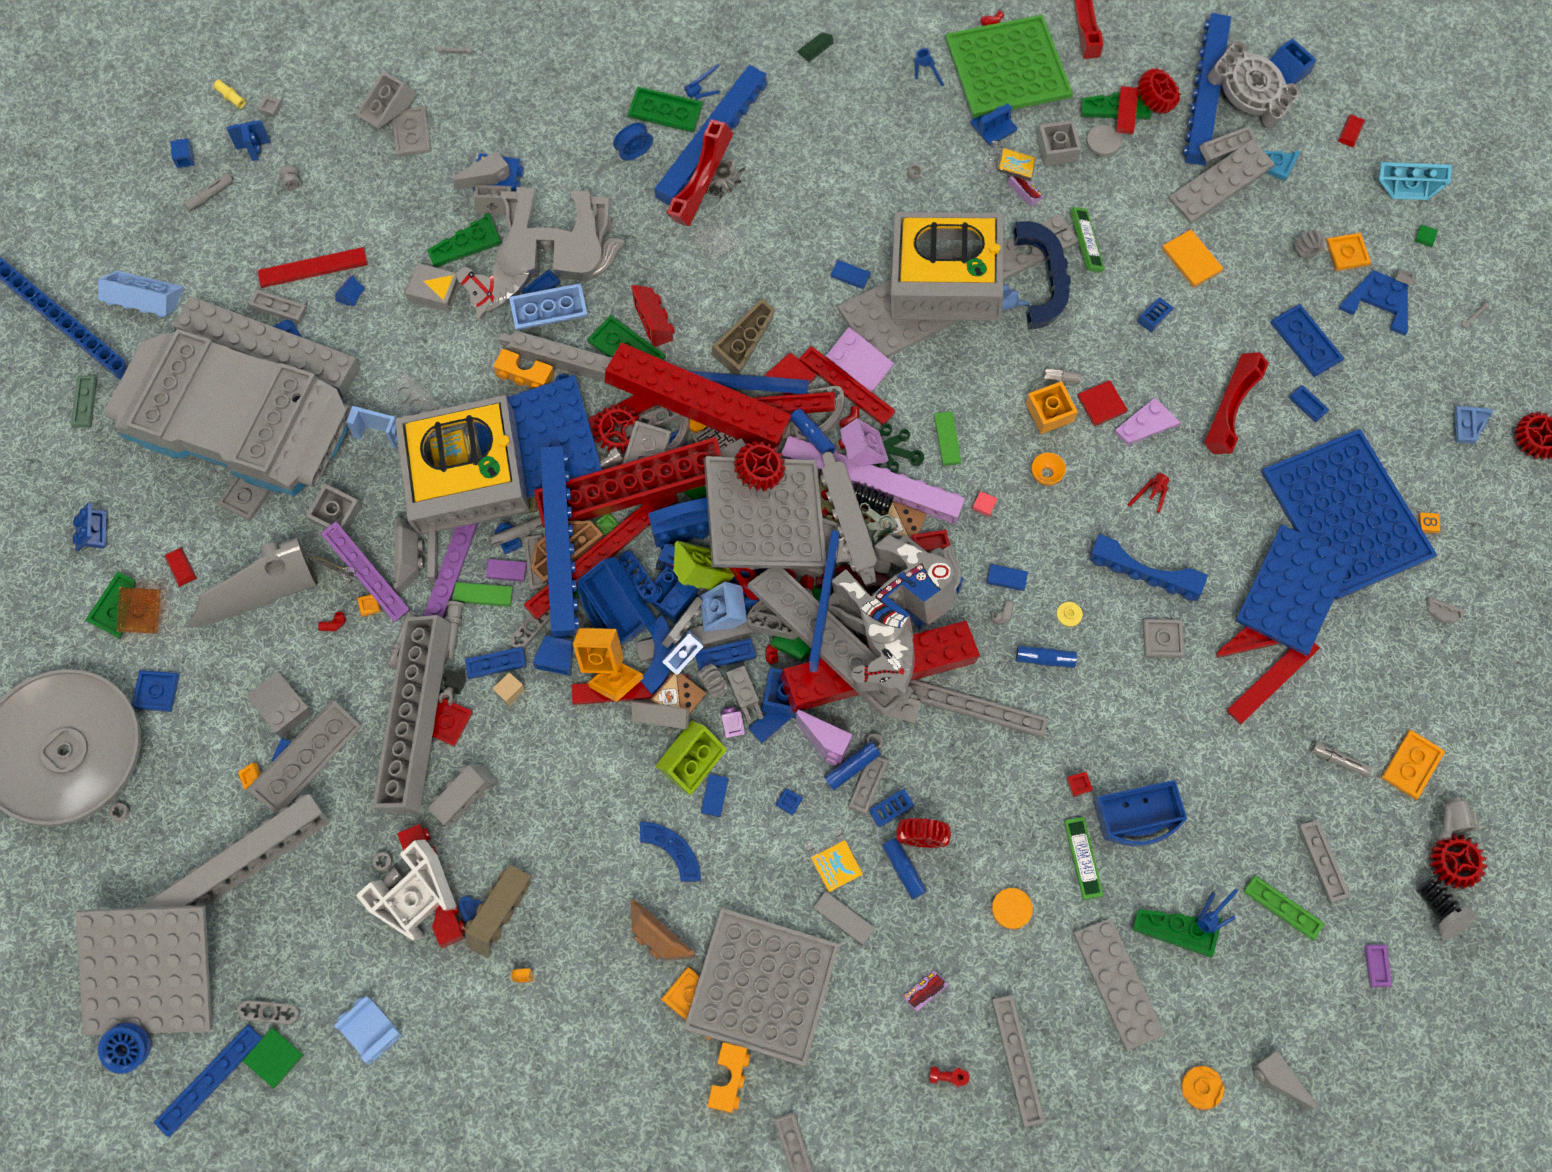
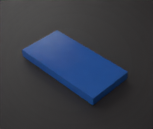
M1301 304L1271 320V325L1314 378L1345 359Z

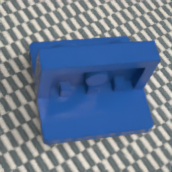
M1008 103L996 108L990 114L976 117L970 122L990 146L1015 133L1018 129L1010 120L1012 107Z
M262 120L227 126V131L236 150L246 148L252 161L259 160L258 153H261L260 145L271 143Z
M87 503L73 519V526L76 527V533L73 535V544H75L76 551H80L83 546L101 549L106 546V511L92 509V503Z

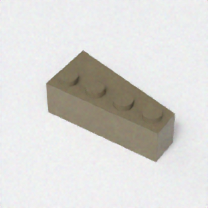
M762 298L712 346L711 355L732 374L740 375L771 324L775 309Z
M511 865L506 870H502L498 877L499 882L495 887L492 886L490 888L487 900L484 904L481 903L478 906L476 917L473 921L470 920L464 930L466 931L467 947L486 958H489L491 954L490 946L493 941L497 943L501 937L502 925L508 924L512 918L513 906L515 908L518 907L531 884L530 875Z

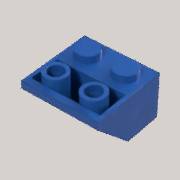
M1292 38L1276 51L1270 61L1278 67L1285 80V85L1297 84L1309 75L1317 59Z
M666 566L654 581L661 592L660 597L651 604L659 613L673 623H676L698 596V588L680 583L673 569Z

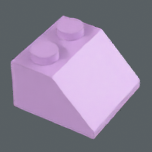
M857 418L840 430L841 440L845 445L846 456L850 462L864 466L889 461L880 432Z

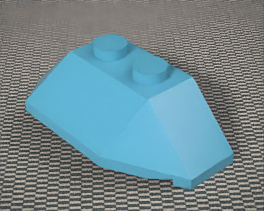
M1381 162L1379 181L1392 199L1429 200L1450 183L1452 165Z

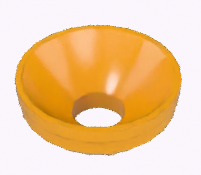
M1042 453L1032 463V475L1037 482L1043 485L1051 486L1059 483L1066 473V465L1063 459L1054 453ZM1050 469L1053 475L1051 477H1044L1042 470Z

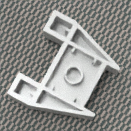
M426 840L413 841L400 854L412 871L392 890H389L383 881L379 880L370 882L356 895L370 913L411 940L425 937L418 925L439 905L444 911L456 908L438 856Z

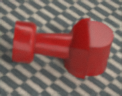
M936 1066L930 1067L929 1083L937 1084L938 1080L950 1082L954 1087L959 1088L969 1082L968 1072L961 1070V1068L949 1072L939 1071V1067Z

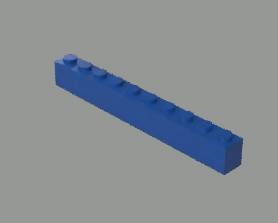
M1211 13L1210 18L1206 19L1204 24L1206 33L1203 34L1201 43H1204V47H1201L1199 54L1202 60H1199L1197 71H1200V73L1196 75L1195 79L1197 88H1194L1192 96L1195 102H1192L1190 113H1193V115L1190 116L1188 121L1190 131H1187L1185 141H1188V145H1185L1183 155L1186 156L1185 163L1206 166L1207 164L1199 146L1212 140L1221 84H1211L1208 80V74L1226 52L1232 16Z
M751 65L747 66L655 187L656 199L670 206L673 197L686 187L696 170L702 151L703 135L710 120L724 122L731 130L733 127L736 128L742 115L745 116L749 106L757 101L758 94L766 89L768 84L767 73Z
M563 446L540 447L552 637L576 635L575 629H579V619L574 615V610H578L577 598H573V591H577L576 580H572V573H575V561H571V554H574V543H570L569 536H573L572 524L569 525L568 518H572L571 506L567 507V500H571L570 488H566V482H570L569 470H565V464H568V452L564 453Z

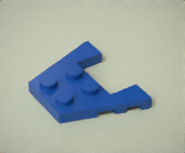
M1373 270L1339 306V310L1354 315L1360 301L1395 314L1390 327L1391 331L1404 336L1408 332V284L1397 281L1395 278Z

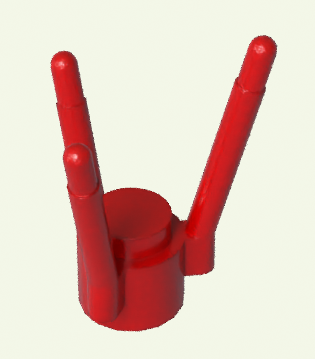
M1162 473L1156 474L1155 478H1151L1128 503V506L1130 507L1151 486L1153 491L1149 497L1150 500L1153 499L1156 493L1162 492L1157 508V513H1160L1165 495L1169 489L1167 485L1170 479Z

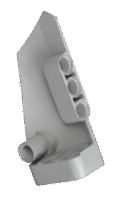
M298 538L280 543L281 549H279L277 543L263 545L261 547L262 558L200 594L196 609L187 627L199 628L272 604L278 598L316 587L317 583L309 557Z

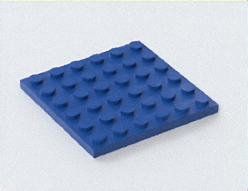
M575 375L507 397L515 413L528 498L535 496L534 490L542 488L540 447L563 446L564 453L568 452V464H565V470H569V480L602 470L580 387ZM501 418V419H502V425H503V432H504V435H505L503 418ZM476 423L474 426L483 456L490 445V434L484 425ZM506 446L507 458H508V465H509V471H510V478H511V482H512L510 462H509V456H508V449H507V446Z

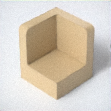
M509 672L493 687V690L509 707L525 691V688Z

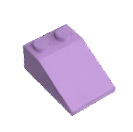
M849 327L826 355L829 360L871 392L875 390L894 365L891 360Z
M798 710L796 713V725L821 756L825 758L827 763L836 766V764L841 765L851 746L852 734Z

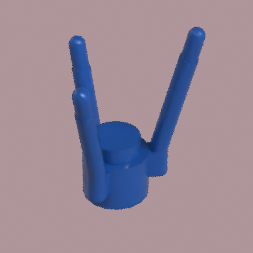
M928 48L918 50L916 53L917 58L914 59L915 79H918L919 64L923 67L930 65L941 86H944Z
M719 64L712 67L695 81L684 86V90L690 99L694 97L695 100H698L701 97L720 93V90L700 94L702 89L699 84L700 81L719 68Z
M1234 889L1213 912H1207L1215 897V893L1210 895L1203 910L1196 917L1197 925L1202 931L1215 933L1219 928L1235 920L1236 917L1231 916L1218 923L1219 918L1217 914L1235 896L1238 889Z

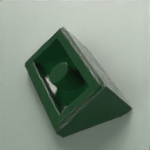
M821 32L800 48L797 53L809 63L833 44L834 37Z

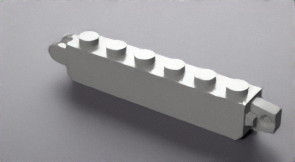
M516 330L511 335L501 333L498 339L500 345L506 346V349L519 354L521 359L532 362L539 361L553 366V368L605 382V370L612 359L608 356Z
M826 452L822 456L825 467H822L823 475L820 476L823 485L828 486L829 491L826 494L829 502L834 504L835 508L832 509L835 520L839 519L840 526L837 527L840 536L845 537L846 543L843 545L847 555H851L852 560L849 561L853 572L856 571L858 576H861L866 587L877 583L875 571L878 570L880 564L848 470L844 463L836 462L831 452Z

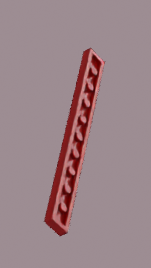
M671 495L644 503L576 560L575 573H572V580H576V587H578L577 581L603 559L612 558L650 526L648 513L675 505L678 502V497ZM548 585L524 604V608L536 620H539L550 610Z

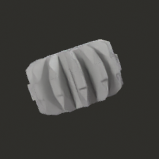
M1315 229L1302 234L1294 244L1298 255L1301 258L1308 259L1310 257L1314 258L1315 255H1319L1320 252L1324 251L1327 241L1324 234Z
M706 665L698 672L700 681L712 698L720 697L728 690L726 681L715 665Z

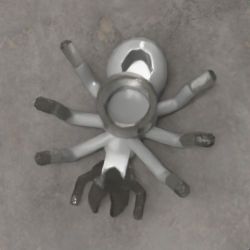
M726 159L719 163L716 170L717 175L713 176V178L717 179L710 182L709 186H712L707 189L706 193L710 191V194L714 192V196H719L721 199L724 195L722 185H724L728 193H731L733 190L728 187L726 182L733 187H737L738 183L742 181L736 180L734 183L730 179H739L740 174L746 170L745 167L738 170L734 176L736 165L733 159Z

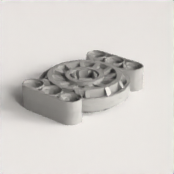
M1241 41L1233 42L1208 74V80L1211 84H1222L1226 96L1235 107L1251 115H1261L1263 125L1268 128L1274 127L1300 95V89L1297 85H1285L1283 75L1277 66L1263 56L1246 53V46Z

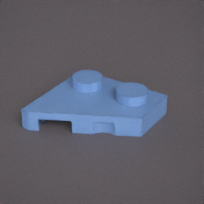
M1457 406L1454 409L1456 442L1475 444L1487 424L1486 422L1493 409Z

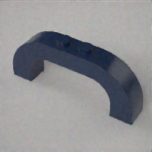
M1020 221L1016 222L1012 229L1015 246H1034L1043 253L1046 261L1051 301L1044 305L1029 306L1026 311L1028 330L1038 329L1053 323L1064 310L1069 299L1071 279L1070 275H1067L1068 261L1064 257L1063 247L1058 237L1042 224Z

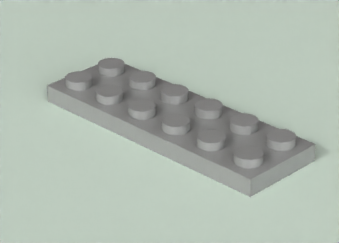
M1252 139L1169 196V201L1192 224L1274 167L1275 163Z
M332 699L247 790L278 815V812L299 794L357 732L361 725Z
M1112 918L1073 933L1125 1051L1164 1036L1165 1033Z

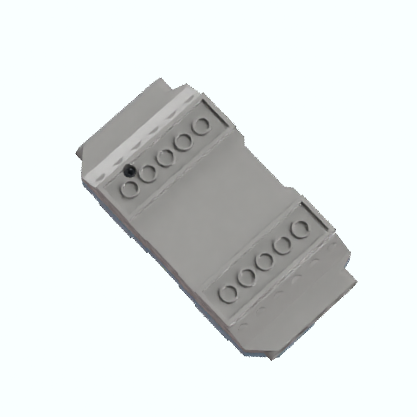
M177 329L175 333H164L151 339H144L141 342L106 406L105 416L116 421L115 428L124 439L141 444L143 448L175 459L178 457L184 459L192 455L229 468L235 477L243 479L246 483L278 494L282 492L295 497L306 485L315 487L318 484L328 462L337 453L349 428L346 421L351 411V406L343 403L336 388L317 379L313 373L283 363L277 364L265 359L262 360L214 343L210 339Z

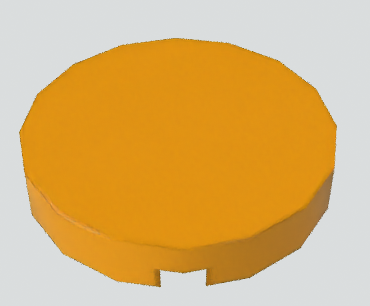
M1015 888L1002 890L995 896L992 903V914L995 921L1000 926L1011 930L1025 926L1033 913L1031 899L1025 892Z
M1206 1066L1193 1067L1187 1071L1181 1083L1183 1097L1187 1103L1197 1109L1206 1110L1215 1107L1220 1103L1224 1095L1225 1089L1220 1075L1212 1068Z

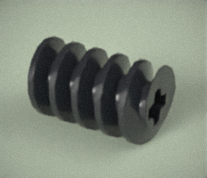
M859 482L855 491L857 500H859V506L862 502H868L870 506H873L874 511L880 509L881 516L885 512L888 513L895 495H892L888 499V492L881 496V489L874 493V486L867 490V483L860 486Z
M1434 875L1420 885L1417 893L1425 892L1422 899H1431L1428 906H1436L1433 912L1434 914L1441 912L1439 920H1443L1451 912H1460L1461 909L1456 908L1459 903L1457 900L1450 902L1453 895H1445L1447 887L1439 888L1442 881H1434L1437 876Z

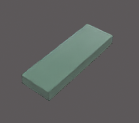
M96 375L77 376L71 420L73 428L92 427L98 379Z

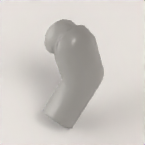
M1005 601L1003 611L997 612V614L994 612L991 615L992 622L1001 625L1009 621L1014 603Z

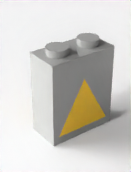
M417 263L416 268L412 270L411 281L405 287V295L408 302L450 312L460 287L457 273Z

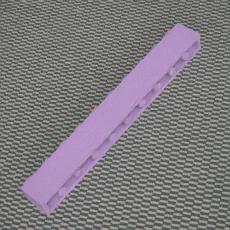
M788 436L782 450L781 459L817 460L818 476L821 474L822 467H825L822 455L811 443L805 442L798 437ZM836 450L833 453L836 462L840 461L845 464L853 488L856 489L859 482L860 486L867 483V490L874 486V493L881 489V496L888 492V499L895 495L893 501L947 522L957 523L965 498L960 494L946 492L941 487L929 486L921 480L915 481L904 474H896L887 468H879L873 464L859 466L854 462H850L847 456L839 454Z

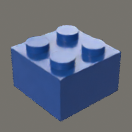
M770 668L767 675L761 711L796 719L797 712L792 713L788 696L780 678L783 670Z

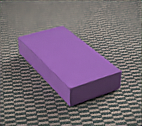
M488 559L486 578L525 582L527 562Z
M1365 945L1370 988L1392 987L1387 945Z

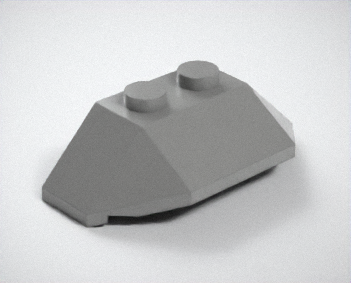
M395 517L393 588L397 594L405 591L420 576V569L424 568L423 557H421V551H424V542L420 539L418 533L400 517Z

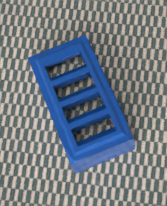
M1159 297L1142 313L1137 323L1152 333L1174 307ZM1159 303L1163 305L1165 308H1167V310H1164L1162 307H1160Z
M903 789L871 808L869 812L880 828L912 810L914 804L906 790ZM902 797L904 803L906 804L905 807L902 806L899 798ZM892 802H895V804L897 805L899 809L897 812L893 807ZM885 806H888L892 815H888L886 809L884 808ZM879 809L881 810L882 814H883L884 817H885V819H883V820L881 819V817L879 816V814H878V812H877V810H879Z

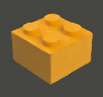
M1062 381L1028 393L1025 403L1040 434L1073 423L1078 413Z
M579 628L573 642V647L581 673L618 674L624 656L617 630Z

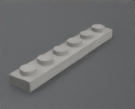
M1013 995L993 999L992 1004L1023 1128L1043 1124L1045 1120Z

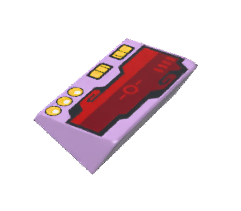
M1013 175L1009 177L1008 184L1030 207L1044 198L1042 193L1029 180Z
M933 970L908 991L903 998L913 1011L917 1013L942 992L948 984Z

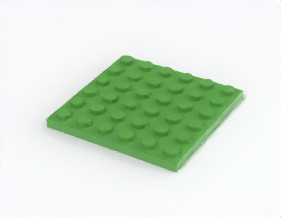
M1043 14L945 34V41L973 118L990 114L996 108L1002 107L1007 103L1012 107V110L1064 100L1073 96V91Z

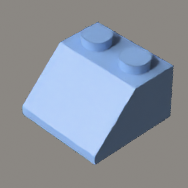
M724 582L699 596L703 601L701 613L705 632L733 629L747 622L742 586Z

